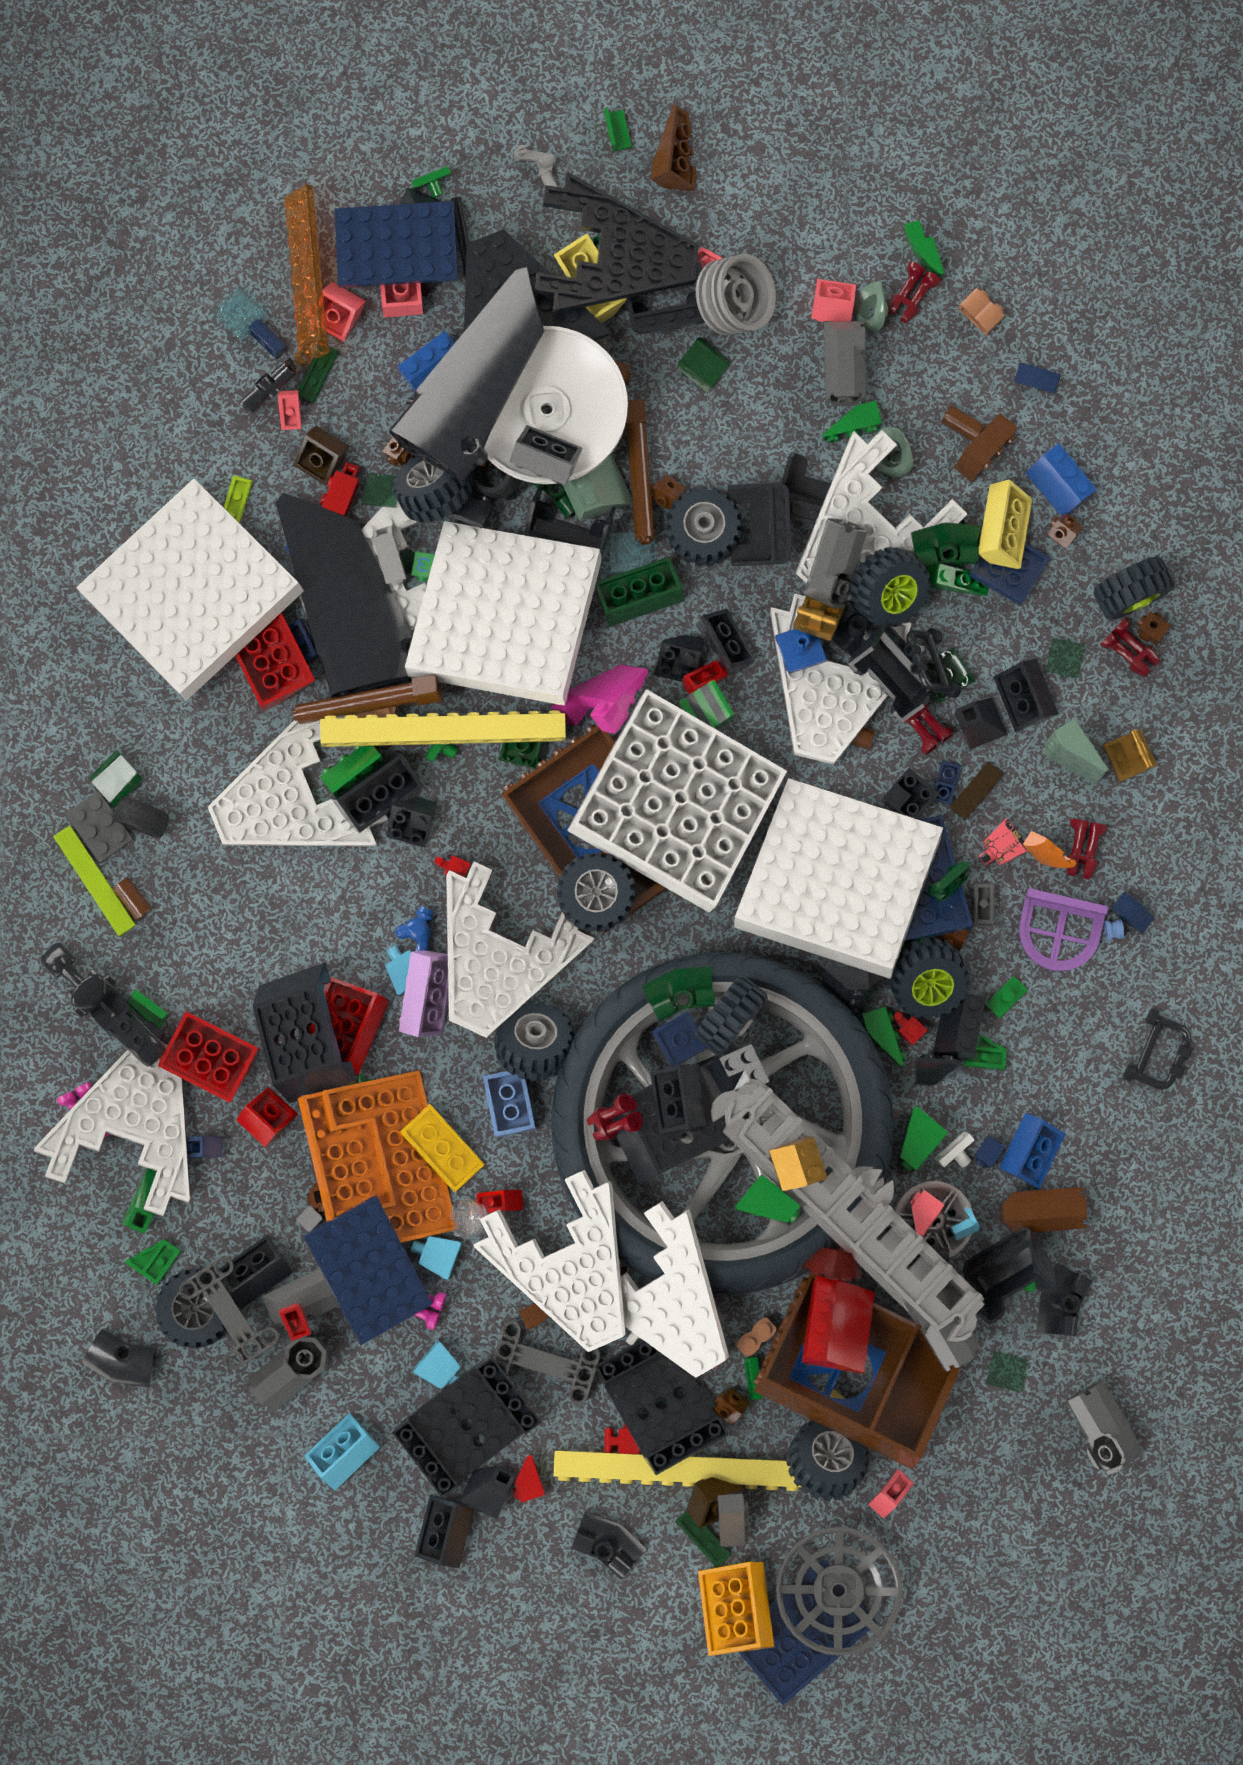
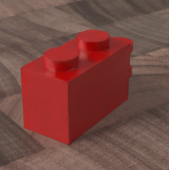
M346 462L342 472L336 471L334 476L331 475L328 481L329 490L327 494H323L320 502L323 508L347 517L360 485L357 478L360 466ZM347 471L352 472V476L347 475Z

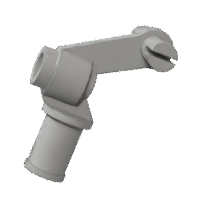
M520 145L514 151V161L528 160L537 163L539 168L538 177L542 179L544 186L558 187L552 175L553 165H556V160L552 153L527 150L525 145Z

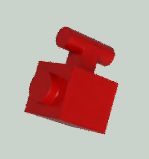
M452 856L450 861L444 860L441 857L435 858L436 866L445 869V877L450 870L466 878L471 868V863Z
M896 1012L893 1016V1020L902 1027L897 1033L911 1047L928 1031L913 1016L909 1021L901 1012Z
M623 1424V1428H619V1437H613V1428H605L604 1453H612V1446L618 1445V1454H639L640 1451L625 1424Z

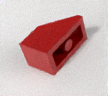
M522 1189L476 1193L477 1214L492 1213L499 1209L501 1212L523 1210Z
M532 1454L527 1456L515 1481L516 1487L512 1488L515 1499H520L521 1503L545 1495Z

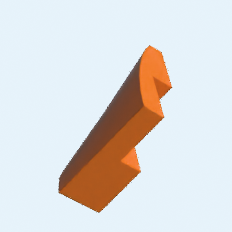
M1031 831L1023 843L1024 847L1041 864L1056 868H1072L1076 865V861L1063 856L1064 852L1049 839Z

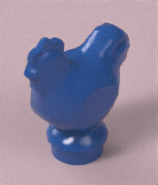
M420 906L416 910L418 917L409 920L405 925L398 926L395 929V934L400 939L411 938L416 941V949L414 951H429L428 941L431 937V929L428 926V921L433 920L434 912Z

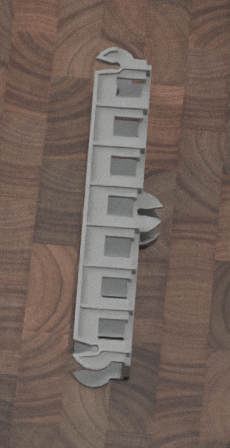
M751 1079L749 1082H745L737 1092L731 1090L716 1097L711 1109L712 1122L725 1115L726 1126L723 1133L779 1187L780 1184L769 1150L793 1142L798 1137H814L824 1169L826 1170L830 1166L833 1171L827 1176L828 1179L823 1180L821 1184L817 1182L784 1192L797 1202L800 1208L908 1313L909 1311L902 1297L937 1331L954 1321V1318L958 1316L959 1322L954 1325L947 1341L959 1342L972 1336L977 1322L975 1314L984 1306L982 1302L984 1298L889 1205L894 1193L893 1180L884 1185L883 1177L877 1180L882 1170L872 1169L873 1167L862 1166L852 1170L831 1147H828L761 1080ZM769 1107L774 1113L760 1126L756 1120ZM749 1112L750 1117L744 1120L742 1117ZM858 1196H860L862 1200L852 1209L851 1212L847 1211L846 1209L849 1207V1205ZM890 1225L892 1228L878 1241L876 1238ZM918 1254H920L921 1256L918 1258V1260L909 1269H907L906 1267L910 1264V1262ZM948 1283L950 1285L947 1289L956 1303L950 1310L936 1297Z

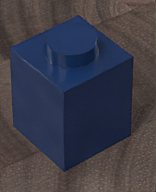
M986 1136L973 1156L977 1159L975 1163L984 1169L986 1167L992 1168L1005 1146L990 1136Z

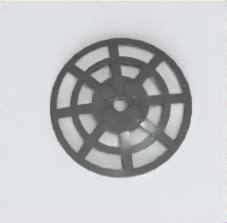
M825 1528L805 1536L787 1553L777 1576V1604L786 1626L803 1644L824 1654L851 1655L874 1646L892 1628L901 1606V1578L892 1556L875 1538L853 1528ZM835 1533V1546L822 1548L812 1555L803 1547L807 1542L819 1536ZM844 1534L860 1537L871 1543L875 1549L866 1556L856 1549L843 1546ZM797 1552L805 1562L798 1571L795 1585H783L786 1568ZM835 1552L834 1565L823 1568L816 1561L817 1558L825 1554ZM843 1552L854 1555L862 1561L854 1569L843 1565ZM881 1555L884 1556L891 1568L895 1588L882 1587L880 1574L873 1564ZM810 1566L818 1574L814 1585H801L803 1576ZM867 1568L870 1569L874 1577L876 1587L863 1586L859 1575ZM837 1584H841L844 1587V1593L841 1596L833 1594V1587ZM783 1594H795L797 1606L804 1617L796 1627L786 1612ZM801 1594H814L817 1605L809 1613L803 1604ZM863 1595H876L870 1612L866 1614L859 1606ZM882 1596H895L891 1614L885 1625L880 1629L872 1619L880 1607ZM823 1611L833 1615L834 1628L824 1626L815 1619ZM854 1612L861 1620L853 1626L842 1628V1616ZM811 1624L821 1632L834 1635V1648L817 1644L806 1638L802 1632ZM865 1626L874 1633L872 1638L859 1645L842 1648V1635L854 1633Z

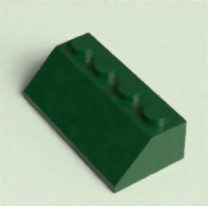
M670 557L597 581L595 584V589L609 627L685 601L682 586Z

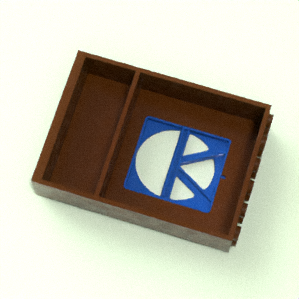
M596 724L590 726L581 738L579 735L573 738L567 748L563 749L561 747L552 754L553 758L548 761L544 759L536 765V770L531 773L527 771L519 777V782L516 784L510 783L502 789L503 801L558 878L563 873L567 864L569 865L576 857L579 858L586 853L595 854V852L607 855V853L600 849H585L570 842L566 838L572 834L567 831L570 825L561 830L557 821V810L564 811L572 816L577 814L579 809L561 802L560 798L569 788L578 784L584 785L586 797L615 744L608 732L602 731ZM623 863L631 872L635 883V899L631 912L628 915L630 916L667 888ZM604 930L603 932L598 933L600 936H602L609 930Z
M811 1272L808 1278L803 1277L795 1292L796 1295L788 1307L785 1318L781 1322L779 1331L762 1363V1368L754 1380V1384L757 1385L754 1392L913 1469L925 1452L962 1366L955 1368L954 1365L949 1366L951 1370L945 1371L921 1332L920 1328L922 1326L916 1325V1323L873 1303L867 1355L872 1365L871 1382L868 1388L856 1397L849 1399L830 1397L842 1370L823 1366H805L802 1363L813 1281L818 1276ZM831 1374L823 1392L819 1391L811 1383L808 1375Z

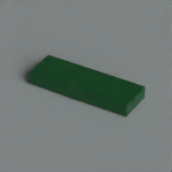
M320 343L299 386V398L312 404L315 403L339 350Z
M687 1511L675 1521L716 1568L732 1555L726 1547L720 1546V1540L707 1526L699 1528Z

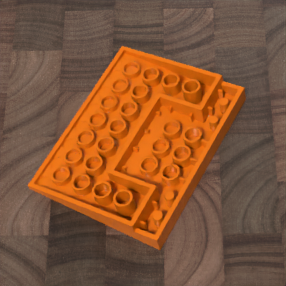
M420 1070L324 1090L298 1098L327 1222L376 1195L401 1243L458 1230L447 1184L399 1132L428 1106Z

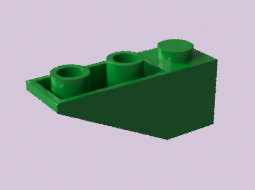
M876 401L856 405L823 434L822 441H825L827 438L828 443L839 441L838 434L845 432L847 438L850 439L854 431L858 434L857 429H860L861 433L866 432L867 434L877 432L881 428L882 422Z
M943 564L926 568L929 573L930 588L987 596L988 587L969 576L970 571Z
M886 1007L863 1013L861 1017L869 1037L899 1067H903V1062L906 1061L903 1050H899L897 1045L900 1039L897 1030L893 1031L891 1023L894 1020L891 1011H887Z
M147 1168L121 1223L145 1234L154 1213L144 1210L157 1173L150 1168Z

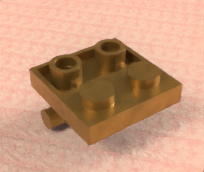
M806 595L802 606L798 607V615L793 624V629L831 641L844 613V608H832Z
M1135 729L1129 732V734L1103 745L1119 782L1157 766L1141 729Z

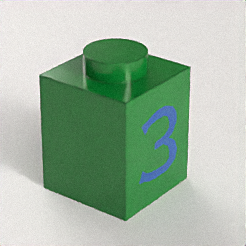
M416 551L411 575L417 576L419 581L428 582L435 555Z

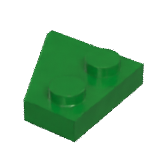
M979 1034L974 1061L964 1060L963 1067L1004 1071L1007 1049L999 1044H994L991 1039Z
M163 1239L150 1248L127 1259L124 1263L158 1285L181 1253V1250Z

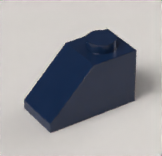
M1126 892L1120 895L1109 910L1141 934L1145 932L1154 919L1141 903Z
M222 1136L186 1137L187 1158L222 1157Z

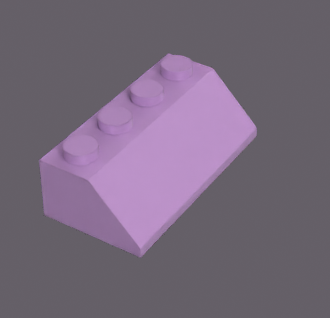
M431 951L411 952L402 1014L399 1021V1032L416 1037L443 1034L449 997L447 953Z

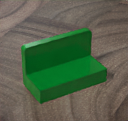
M604 108V118L612 152L631 149L624 111L609 112L608 108Z
M136 989L130 995L132 999L129 1003L148 1021H152L160 1029L170 1015Z

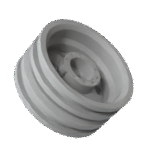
M739 254L711 261L702 269L696 285V300L703 320L713 331L721 335H734L760 329L768 323L775 309L776 292L772 276L764 263L753 255Z
M928 1181L912 1187L902 1195L894 1211L911 1227L914 1223L911 1211L913 1205L910 1203L916 1193L919 1192L921 1194L925 1190L933 1197H938L939 1201L944 1204L943 1210L936 1218L939 1219V1223L928 1229L923 1236V1240L927 1242L928 1238H933L935 1243L931 1247L935 1251H940L941 1247L950 1248L949 1257L957 1254L967 1244L971 1234L956 1241L954 1236L951 1238L947 1237L946 1231L952 1230V1226L968 1219L964 1209L971 1208V1205L967 1198L957 1188L944 1182ZM950 1209H954L956 1211V1215L954 1217H950L948 1215V1211Z

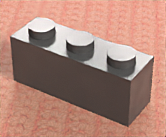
M743 1494L718 1495L720 1546L746 1545L745 1537H749L748 1502L743 1501Z

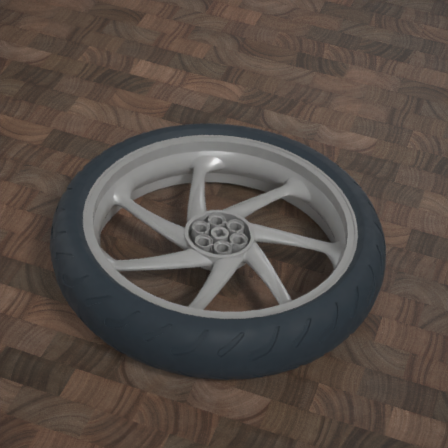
M716 952L684 956L653 966L620 985L592 1011L576 1033L570 1045V1050L560 1067L552 1101L551 1133L555 1162L565 1192L574 1210L581 1218L583 1215L565 1179L585 1170L594 1188L611 1181L619 1260L652 1280L665 1274L654 1259V1256L667 1248V1245L647 1217L630 1202L613 1176L610 1164L615 1161H628L622 1148L615 1147L609 1140H594L592 1133L597 1132L598 1127L596 1124L589 1126L586 1119L595 1110L603 1107L607 1084L617 1062L623 1061L645 1088L652 1085L651 1071L637 1056V1046L643 1031L658 1021L643 991L642 985L674 969L712 967V986L714 988L715 1004L739 976L747 977L766 992L768 999L761 1009L776 1014L804 1034L802 1041L760 1061L767 1077L807 1054L827 1064L834 1076L841 1098L843 1132L835 1134L810 1121L801 1119L852 1170L862 1166L873 1167L872 1169L882 1170L877 1180L882 1177L885 1179L891 1156L894 1121L889 1083L879 1054L859 1020L836 995L816 980L788 965L755 955ZM684 993L680 994L677 999L680 1005L687 1004L688 996ZM708 1007L707 1015L713 1007ZM707 1048L698 1054L697 1062L716 1054ZM768 1107L756 1122L759 1125H763L774 1111ZM749 1112L745 1114L746 1119L750 1117ZM685 1132L687 1136L682 1138L681 1141L686 1144L691 1143L693 1135L690 1132ZM721 1144L693 1158H711V1162L698 1189L682 1213L689 1209L694 1221L717 1192L742 1154L747 1157L757 1179L762 1174L774 1185L776 1183L736 1144L731 1148ZM858 1196L846 1210L851 1212L862 1198ZM805 1212L796 1218L793 1223L783 1224L770 1220L767 1228L756 1239L732 1244L699 1242L711 1291L715 1295L744 1294L779 1286L811 1271L841 1248Z

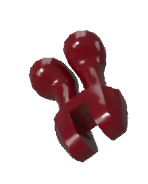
M910 261L906 268L908 272L907 281L898 294L892 295L888 306V314L892 316L899 310L902 303L908 306L900 319L905 324L918 314V305L924 295L931 288H935L941 283V279L937 275L928 271L910 300L907 299L925 272L922 266L913 261Z
M1125 617L1100 645L1105 649H1112L1121 655L1130 664L1128 669L1140 676L1147 677L1151 671L1142 662L1143 658L1154 667L1161 660L1151 646L1146 647L1129 631L1130 621ZM1117 636L1121 638L1124 642H1126L1138 654L1135 656L1132 652H1130L1118 640Z
M928 703L923 709L903 722L904 724H910L920 736L923 742L921 751L925 756L936 749L939 742L941 744L944 743L955 733L950 727L941 725L928 710ZM920 716L933 730L938 741L920 722V720L918 719Z
M1070 819V827L1074 829L1075 837L1071 855L1066 857L1076 861V865L1072 868H1066L1067 875L1075 877L1078 863L1084 864L1082 878L1090 880L1098 864V861L1094 860L1100 836L1106 834L1108 826L1095 822L1090 823L1085 856L1081 855L1089 821Z
M628 1094L619 1095L614 1101V1107L610 1109L605 1107L598 1108L586 1119L589 1126L596 1124L598 1127L597 1132L592 1133L594 1140L612 1139L617 1135V1131L621 1129L631 1133L641 1129L642 1115L638 1111L630 1113L615 1122L612 1119L637 1108V1103Z

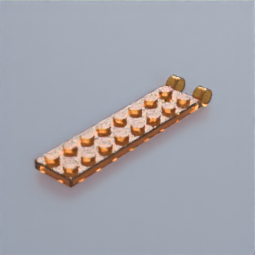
M308 184L284 197L290 252L289 263L291 265V283L293 285V302L297 328L296 339L299 350L295 353L294 359L299 366L311 363L313 355L319 358L329 352L313 185ZM318 345L321 346L322 352L318 349ZM301 353L306 356V361L303 360Z

